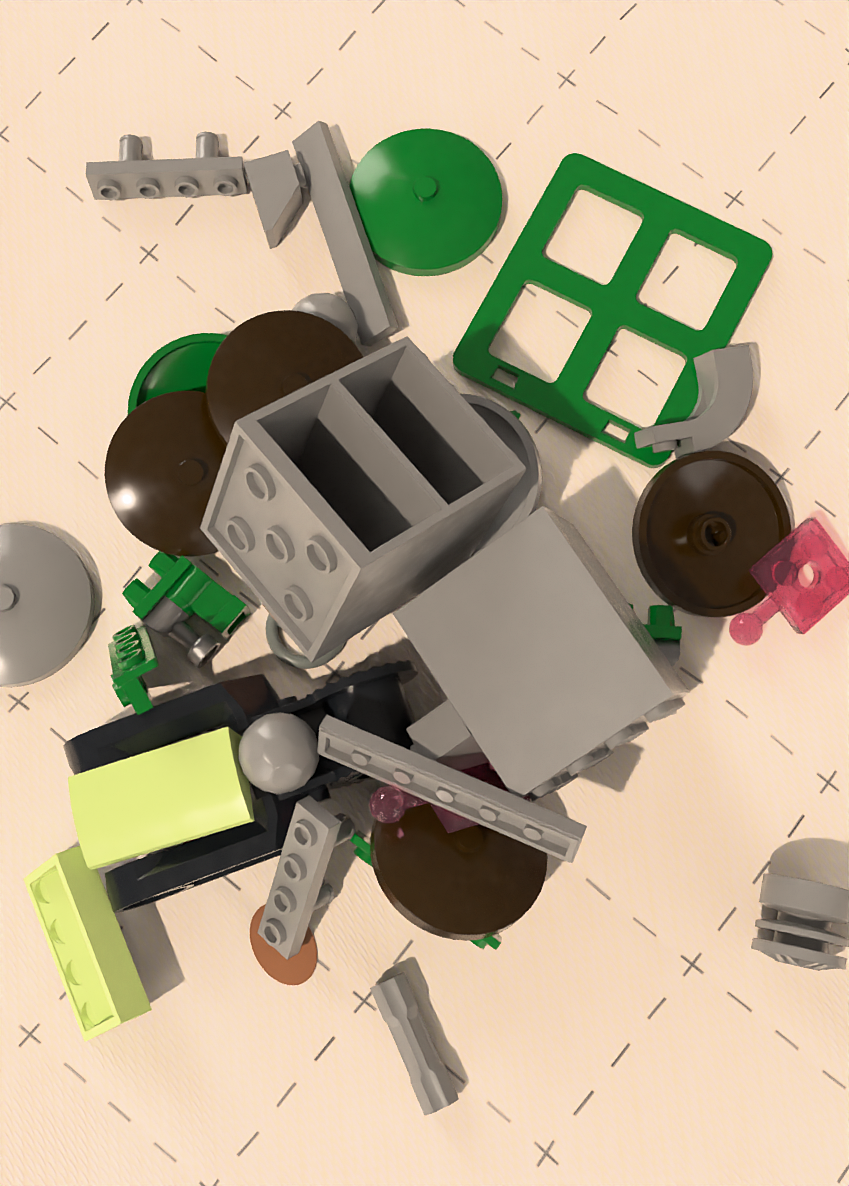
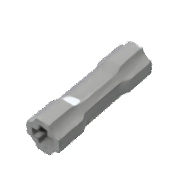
M402 972L372 986L370 990L383 1020L389 1027L410 1076L411 1086L424 1116L435 1113L458 1101V1094L445 1065L439 1058L405 973Z

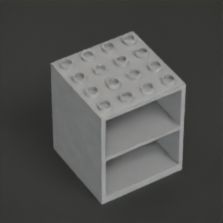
M406 336L235 421L200 529L309 661L313 663L421 594L467 561L527 468L518 459L517 455L488 426L487 422L459 394L455 386L449 383L431 363L426 354Z
M544 506L537 509L393 613L508 791L521 798L529 796L532 802L556 790L558 791L579 777L578 772L587 770L614 753L613 748H617L627 742L629 743L650 729L646 721L652 723L653 721L665 719L686 704L682 697L690 692L574 524Z

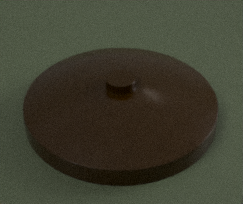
M278 310L263 313L246 320L231 331L218 347L207 375L206 405L211 423L218 437L227 447L235 421L363 358V355L355 343L341 329L331 322L310 313Z
M175 391L153 397L142 403L121 422L110 441L106 454L105 486L110 504L117 518L139 541L155 550L171 555L194 557L219 551L200 529L227 448L218 437L211 423L206 405V393L199 391Z
M702 451L673 460L659 470L648 482L635 508L632 524V543L636 562L642 576L660 599L676 610L698 617H727L754 607L767 597L777 585L786 568L791 549L790 516L779 488L772 478L757 464L731 452Z
M474 766L460 771L509 792L499 776L485 769ZM393 787L378 809L371 829V862L383 893L393 907L408 921L420 929L442 938L463 941L479 940L505 931L532 907L545 881L548 861L546 852L396 787Z

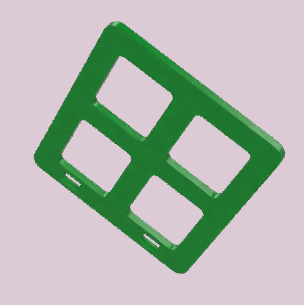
M579 153L568 154L560 162L453 353V367L460 375L645 467H661L666 463L672 450L653 453L652 446L637 449L634 433L643 429L586 402L583 398L584 392L614 336L619 330L625 329L683 357L685 366L653 426L686 420L697 403L699 393L693 358L709 351L726 347L772 258V248L766 241L589 157ZM579 190L592 193L640 216L642 219V223L612 279L605 285H601L545 258L542 254L575 193ZM671 234H678L729 258L736 265L717 305L702 330H694L640 304L636 300L643 282L665 241ZM527 284H533L588 311L591 315L557 380L552 383H548L489 353L492 342L522 288ZM498 368L518 378L514 388L492 378ZM607 423L629 433L625 443L602 432Z

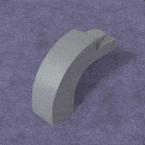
M749 345L716 349L693 358L699 388L698 399L693 412L683 422L652 426L635 432L637 449L652 446L653 453L674 450L675 458H680L710 449L729 437L742 421L752 395L753 367Z

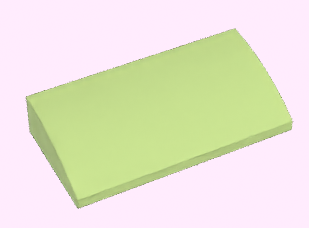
M227 726L68 777L74 824L87 867L94 870L253 822L254 814L249 780L244 775L238 758L239 744L242 737Z
M81 846L56 853L23 878L84 1042L151 1011L152 1008L97 869L91 870L87 867Z

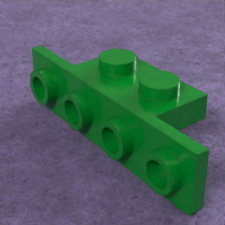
M130 625L116 632L112 636L114 641L108 644L113 673L110 676L113 681L112 687L123 707L132 704L137 715H140L154 707L149 687L142 674L157 667L159 662L146 626L143 625L136 629L135 625Z

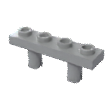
M207 131L200 132L196 136L195 158L142 160V140L136 135L127 134L119 139L118 161L86 162L85 175L94 200L112 201L116 199H154L159 197L190 198L194 196L247 194V177L243 157H218V137L215 133Z
M311 796L296 802L257 932L287 960L300 952L312 912L331 903L334 899L332 886L329 883L324 885L325 879H323L333 848L345 841H349L356 832L355 824L350 818L345 820L346 815L343 813L335 816L332 815Z

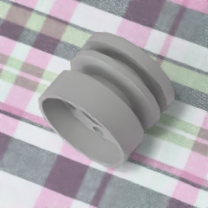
M764 873L759 902L766 907L777 910L778 914L777 920L757 919L755 927L773 931L774 938L773 941L753 938L751 949L762 952L774 959V961L816 971L828 969L846 970L847 958L827 954L829 944L849 947V939L831 932L832 923H849V890L819 882Z

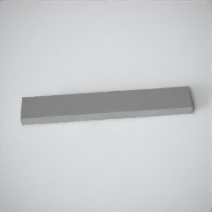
M318 120L294 139L292 144L298 161L301 164L306 185L348 305L355 313L358 323L357 333L361 345L371 347L399 327L328 124Z
M329 715L325 716L319 726L318 754L564 861L574 862L587 828L586 825Z

